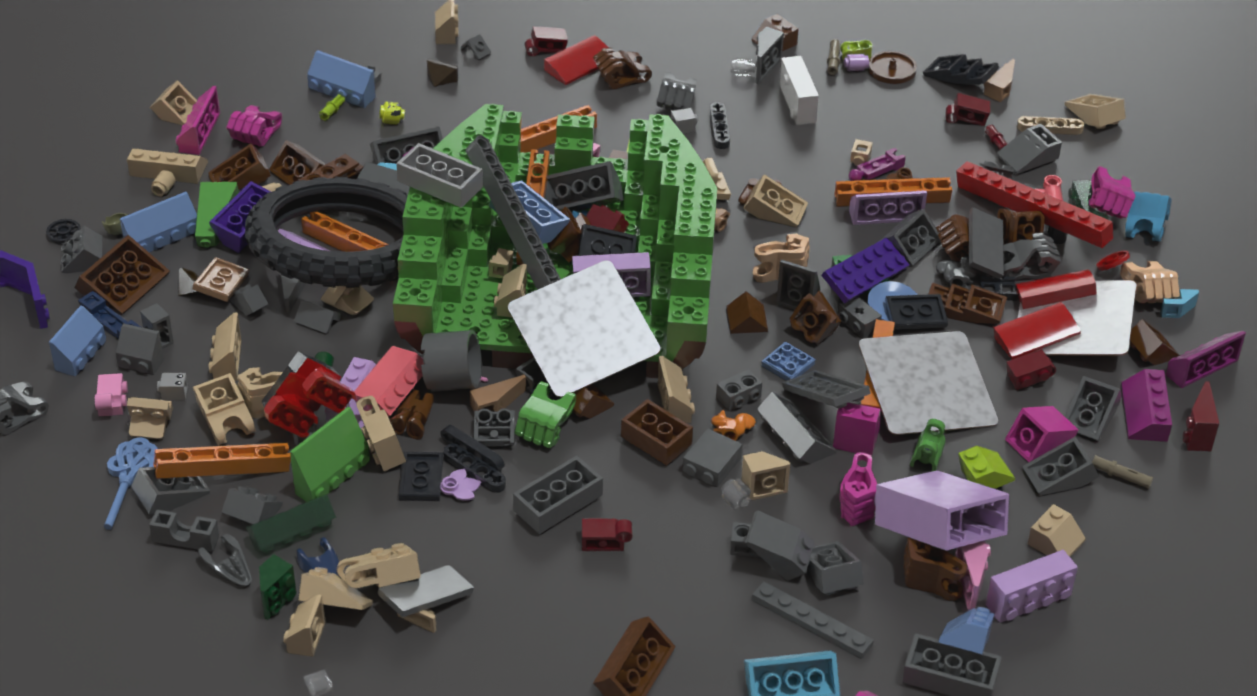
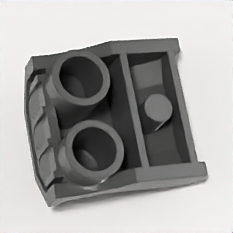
M481 409L475 411L474 439L484 446L514 445L515 410L501 409L498 412H491L488 409Z

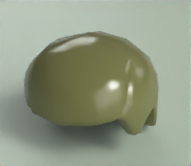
M120 212L106 217L105 223L102 221L105 230L110 235H122L120 218L128 214Z

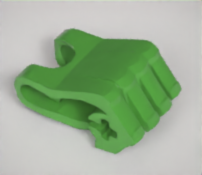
M541 381L532 396L521 408L514 434L521 437L524 435L523 439L527 441L533 440V443L537 445L543 444L545 447L551 448L556 445L560 438L561 429L559 426L573 411L576 404V394L568 391L561 399L551 400L548 398L550 393L549 384Z

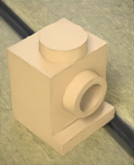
M856 139L851 151L850 162L858 166L869 161L873 142ZM858 147L867 148L866 152L860 151Z
M498 249L497 254L493 255L492 260L489 261V276L503 279L504 275L511 271L513 251Z

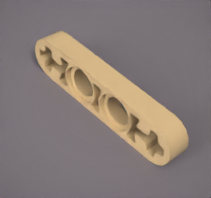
M1022 116L1018 119L1017 129L1022 132L1038 124L1045 125L1044 127L1052 134L1079 135L1083 133L1084 122L1082 120L1071 118Z

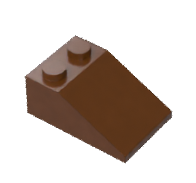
M252 143L208 172L212 182H237L238 190L243 189L250 181L258 185L271 176L263 156Z

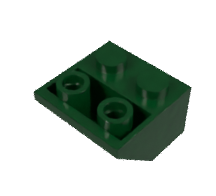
M275 554L259 567L260 590L266 620L279 613L281 608L287 602L293 600L297 594L293 565Z

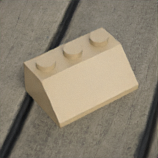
M233 313L216 327V335L212 336L214 348H211L210 354L213 361L209 362V373H213V379L231 373L234 381L238 380L242 342L238 313Z
M659 356L658 388L663 408L682 421L691 423L692 414H695L694 403H690V389L686 388L688 385L686 375L683 376L682 369L664 356Z

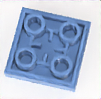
M784 342L762 360L761 366L787 381L804 374L815 364V359L791 344Z

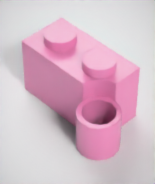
M122 373L98 375L95 408L98 410L99 416L123 415V408L127 406V397L124 394L128 393V383L123 380Z

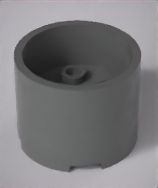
M474 330L426 333L423 336L421 351L425 352L423 353V365L421 367L427 389H431V392L477 389L480 386L482 359L479 340Z

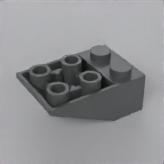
M1038 124L1023 131L998 151L997 156L1008 166L1014 168L1013 170L1018 174L1059 159L1062 142L1042 124Z

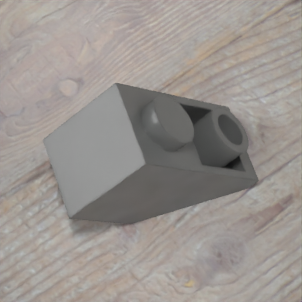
M250 284L233 292L235 296L229 299L246 316L268 304L258 284L253 287Z

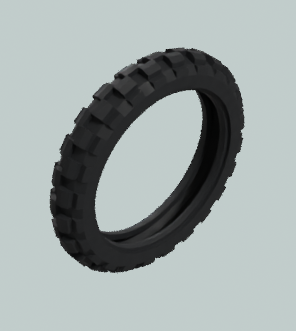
M320 177L308 181H295L291 185H283L276 188L275 191L267 193L252 207L245 223L246 242L254 255L268 268L281 273L282 276L289 279L296 278L302 283L311 285L315 283L321 284L323 287L336 288V286L359 288L361 285L374 286L380 285L384 281L391 282L399 279L398 257L403 237L392 244L376 249L337 252L298 244L284 237L278 232L277 228L290 219L310 214V212L348 211L384 219L403 231V213L408 195L398 188H390V185L380 182L374 183L360 178Z

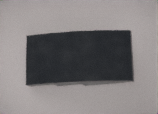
M966 54L938 57L922 73L924 76L940 81L975 85L984 84L999 69L998 63L983 64L982 58L967 59Z

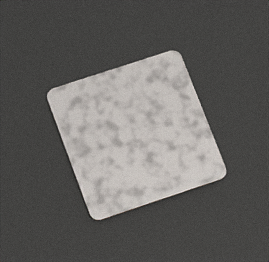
M607 260L517 298L508 304V310L557 397H563L568 391L573 393L651 358L660 352L659 343L612 262Z
M1131 280L1095 281L1096 295L1062 301L1076 321L1081 334L1042 348L1046 355L1122 356L1127 354L1136 283ZM1020 302L1018 318L1057 303L1023 309Z
M955 331L864 338L860 340L859 348L890 433L894 435L921 433L925 429L928 420L932 418L944 422L945 431L990 427L998 423V417L964 333ZM931 427V431H939L938 428Z

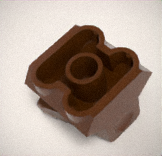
M564 207L561 212L570 221L547 245L550 250L561 254L570 263L573 262L572 256H578L581 226L583 224H591L588 218L581 212L577 217H574L570 210Z
M1007 209L998 210L997 218L1003 220V245L1020 240H1032V234L1043 233L1045 217L1041 211L1013 212Z
M820 291L815 296H812L810 293L806 295L789 318L791 326L795 330H800L804 333L806 340L814 342L817 346L826 337L831 336L841 323V320Z

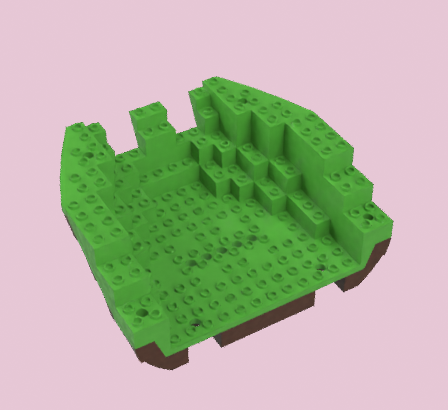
M483 105L433 148L472 164L467 155L466 148L477 136H484L489 140L510 182L523 181L527 183L531 153L520 152L522 112L504 111V105ZM558 114L554 148L555 155L550 154L548 175L611 161L621 182L623 201L604 206L613 212L617 210L625 215L629 225L624 233L637 236L635 253L649 252L651 296L632 297L660 345V352L657 355L644 360L647 361L646 378L658 379L659 356H664L683 370L695 359H700L706 345L717 187L690 142L668 115L650 114L649 120L631 119L628 159L593 157L595 117ZM537 154V161L535 163L543 164L544 154ZM484 186L462 208L410 187L403 213L404 236L398 257L399 279L393 301L394 323L401 339H406L414 349L423 355L425 351H421V344L426 333L474 330L479 340L480 350H492V367L516 369L532 359L534 356L513 318L497 316V308L494 307L495 296H499L497 294L498 284L502 283L503 279L489 276V261L492 260V256L497 254L499 248L513 251L511 271L520 265H517V250L499 215L489 207L491 199ZM547 243L543 244L559 277L563 279L572 275L573 262L569 263L561 254L550 250ZM528 271L526 295L537 290Z

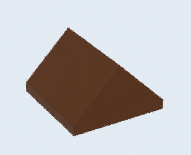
M747 291L726 306L730 334L768 332L764 305Z

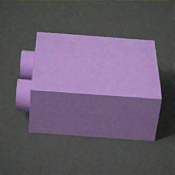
M932 471L876 484V494L874 497L876 507L875 525L944 550L1007 535L1008 493L941 471Z

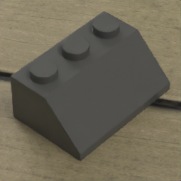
M924 209L909 214L881 239L887 238L892 242L897 251L904 256L910 267L940 241L939 233Z

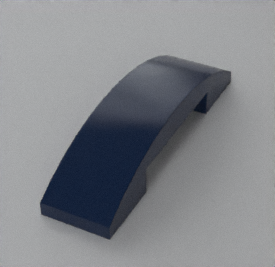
M94 291L78 300L80 306L85 307L103 325L105 331L118 339L123 323L141 327L133 320L127 322L107 307L106 300Z

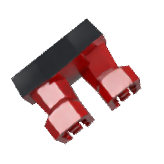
M298 351L263 398L262 404L265 417L269 422L304 438L310 435L307 431L312 424H318V417L314 411H318L320 406L324 405L340 413L346 409L351 399L356 400V393L348 386L339 382L341 376L333 367Z

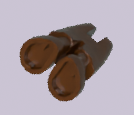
M415 390L408 396L397 410V415L389 420L396 435L403 434L406 428L407 434L412 439L419 440L423 437L425 433L423 424L426 423L434 400L433 394L427 392L423 400H420L421 391Z

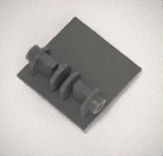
M990 161L979 164L987 170L994 171V173L999 172V175L1003 173L1004 177L1015 181V177H1012V175L1017 173L1011 166L1002 165V167H997L994 162Z

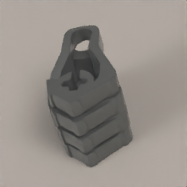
M665 72L656 106L663 107L665 105V109L673 111L691 108L697 79L690 77L688 80L683 81L676 79L673 75L674 73Z
M1043 233L1032 234V240H1020L1003 245V253H1008L1003 255V263H1006L1004 264L1003 278L1015 277V280L1023 278L1043 279L1051 277V274L1061 262L1053 239Z
M28 382L6 385L0 390V433L8 435L28 421L43 417L47 413L49 408L47 401L42 397H32L33 387Z

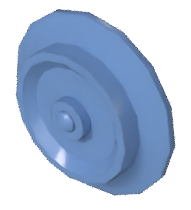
M882 282L874 286L869 292L868 305L882 315L881 320L890 321L885 303L886 296L917 295V293L909 286L900 282Z

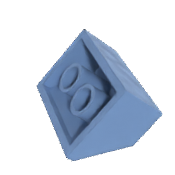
M80 306L49 341L55 371L76 376L84 368L85 364L106 341L103 325L83 306Z
M983 607L967 611L947 623L940 636L939 643L982 654L989 639L994 613H990L989 609Z

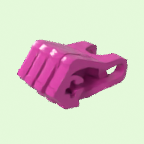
M250 105L245 108V112L242 114L240 111L232 113L226 129L231 138L263 147L272 134L280 128L282 113L276 111L259 112L258 106Z
M1098 166L1092 175L1091 186L1093 195L1089 200V206L1097 208L1100 212H1106L1110 216L1115 215L1119 219L1126 218L1135 199V193L1131 188V179L1122 176L1121 180H1116L1108 174L1107 168Z
M856 453L854 455L852 467L845 475L840 487L841 517L851 526L872 520L875 516L874 497L877 482L871 470L872 457L866 453ZM860 460H864L867 462V466L860 467L857 463Z

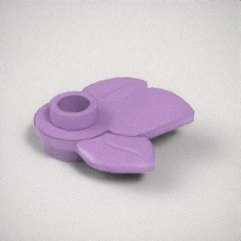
M460 469L453 471L450 476L444 478L440 484V489L442 493L453 495L459 500H471L474 498L473 492L479 488L481 481L467 478L466 470Z

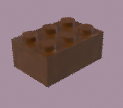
M647 399L621 420V437L663 464L668 465L692 445L693 427Z

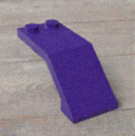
M0 250V287L11 286L32 295L40 329L48 328L47 320L50 319L48 308L44 309V306L47 305L45 294L40 293L33 263Z

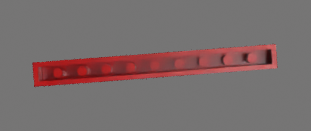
M968 161L956 170L959 188L1015 212L1041 211L1045 217L1044 224L1100 248L1105 247L1113 239V224L1110 220Z

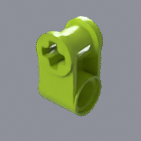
M861 40L842 43L840 50L843 61L848 54H864L870 60L872 57V42Z

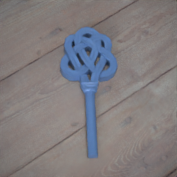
M143 437L134 438L129 442L119 444L116 449V455L107 462L109 473L114 477H119L120 487L104 524L105 529H112L127 489L132 486L138 469L154 467V452L158 448Z

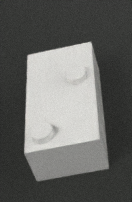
M802 57L782 58L780 87L789 106L791 118H794L796 125L816 123L819 95Z

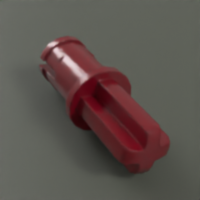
M991 124L985 128V133L990 137L992 144H996L1000 150L1007 145L1003 139V134L998 132L994 125Z

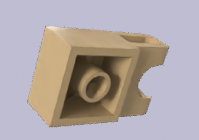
M231 373L193 387L197 403L218 446L227 443L226 434L231 429H242L246 435L256 432L254 421Z
M366 396L358 400L356 405L365 425L361 429L365 438H370L367 440L370 451L376 452L372 454L376 465L381 464L383 471L405 463L404 454L385 409L380 411L373 396ZM368 404L373 405L371 410H363L364 406Z
M403 543L394 544L390 549L376 548L372 549L371 553L343 559L337 566L339 577L352 588L372 584L384 587L421 578L417 553ZM346 565H351V566H349V567L345 570V574H344L343 570H344L345 566H346Z

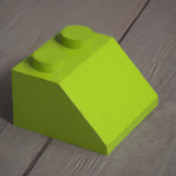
M974 446L958 453L961 470L968 481L993 489L1015 481V477L998 452Z

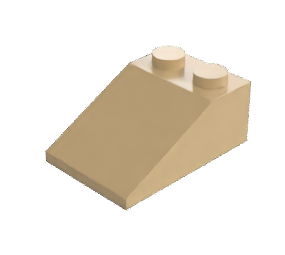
M1089 94L1064 102L1065 106L1087 125L1095 126L1097 129L1105 128L1107 124H1118L1120 120L1126 119L1124 99Z
M764 174L753 187L743 209L757 218L797 227L808 202Z
M315 568V570H309V572L302 574L299 593L300 601H307L318 594L322 595L323 604L363 610L373 603L371 599L357 589L350 587L336 574L328 573L326 568Z

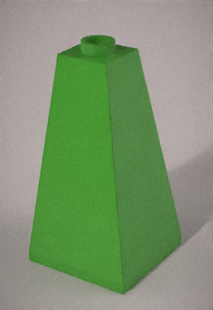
M200 182L195 233L198 246H217L220 239L209 225V222L239 193L237 182Z

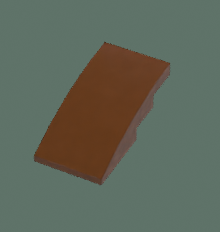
M932 282L928 294L941 295L947 318L974 323L999 324L1007 299L1005 296L971 285L969 290L951 284L949 289Z

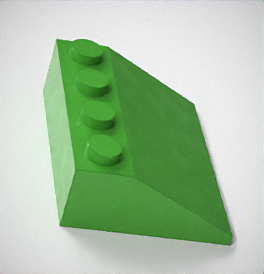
M349 406L290 451L295 494L313 506L370 461L368 443Z

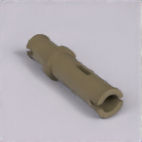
M837 39L830 41L829 57L827 58V72L830 75L837 74L840 64V42Z
M1095 455L1092 461L1096 469L1107 472L1109 476L1120 477L1147 489L1152 484V476L1117 464L1115 460L1109 461Z

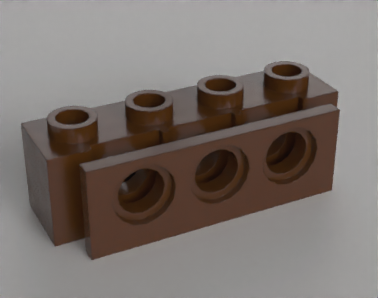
M343 154L300 178L298 181H308L311 178L348 177V179H357L363 166L347 154Z

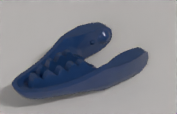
M326 538L320 539V546L326 551L323 555L307 557L302 549L296 550L297 562L305 573L309 572V570H315V568H326L328 573H334L339 577L337 573L339 559L334 548Z

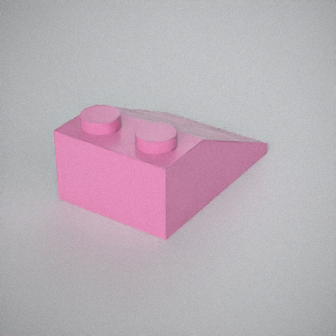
M985 540L956 549L955 557L964 561L967 565L966 575L958 581L963 585L962 593L968 611L976 608L984 574L988 570L987 558L991 555L990 545L986 544Z

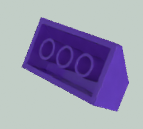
M250 181L209 222V225L223 245L238 253L248 245L245 237V223L248 213L258 200L271 191Z

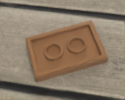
M215 257L193 283L192 289L228 302L234 294L233 292L238 289L249 275V269Z

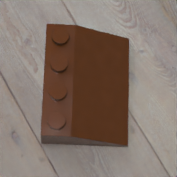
M127 235L81 274L74 288L83 296L94 291L106 300L107 307L115 313L122 315L161 281L170 270L131 236Z

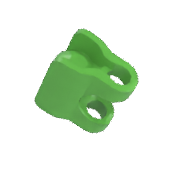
M933 418L928 420L925 429L921 432L910 462L911 467L918 460L925 465L932 464V471L937 470L946 442L944 422ZM931 427H936L939 429V431L933 432L931 431Z

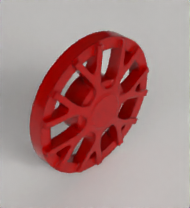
M1127 250L1112 253L1101 259L1096 266L1098 270L1102 271L1115 268L1130 258V254Z

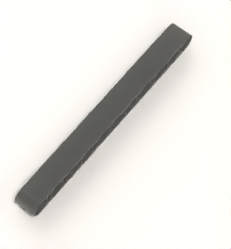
M477 136L466 148L467 155L474 166L483 169V186L523 263L527 264V271L535 287L538 290L561 280L489 140L484 136Z

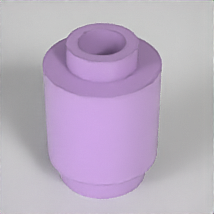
M848 54L844 58V67L848 71H864V69L869 67V58L867 55L864 56V54Z

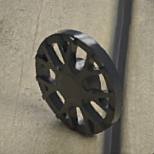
M60 219L47 227L46 234L50 241L62 244L68 242L72 238L70 235H73L77 230L79 231L81 226L75 220Z

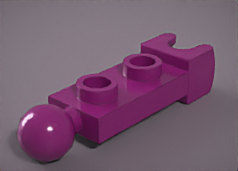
M890 149L884 155L857 166V169L851 170L848 175L849 180L860 181L862 177L869 180L891 170L897 171L904 167L905 155L896 156L897 149Z

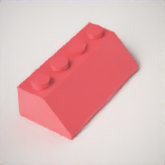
M392 346L354 390L356 393L355 401L357 402L366 396H373L380 411L385 409L389 417L423 376L421 367L423 359L415 352ZM368 404L363 409L369 411L373 408V405Z

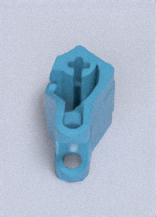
M1135 191V199L1126 221L1125 237L1134 238L1135 234L1144 230L1153 236L1152 241H1161L1164 232V222L1169 219L1172 199L1168 195Z

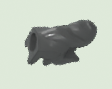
M947 260L941 261L936 265V271L944 274V278L949 282L950 286L955 284L968 289L966 284H972L973 280L971 279L977 276L976 270L969 266L968 262L964 268H958L953 262Z

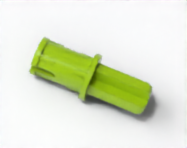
M339 94L332 101H328L325 108L319 112V117L327 121L333 113L338 112V108L343 104L345 98Z

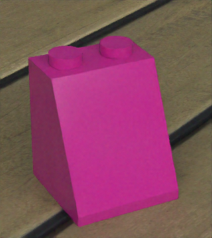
M850 402L846 406L838 408L833 447L843 451L866 453L872 456L880 429V409Z
M1054 406L1025 407L1021 409L1005 440L1028 462H1031L1075 437L1079 429Z

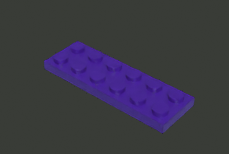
M884 238L825 270L821 276L845 304L872 289L877 284L902 272L909 266V263L897 251L892 242Z

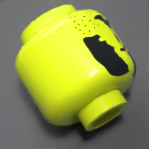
M386 101L380 106L379 118L382 119L383 123L397 125L400 119H404L405 110L402 109L400 103Z

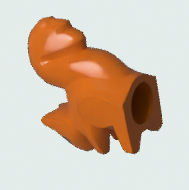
M724 410L711 419L712 425L717 427L713 429L714 432L735 441L744 434L745 429H751L756 423L754 417L747 413H740L734 419L727 418Z

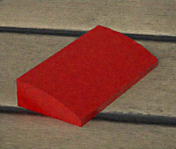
M593 35L544 59V70L564 85H567L599 69L593 56L608 47L602 40Z
M1089 269L1015 284L1023 309L1097 294L1096 282Z
M1062 302L994 327L995 340L1012 360L1081 334L1076 321Z

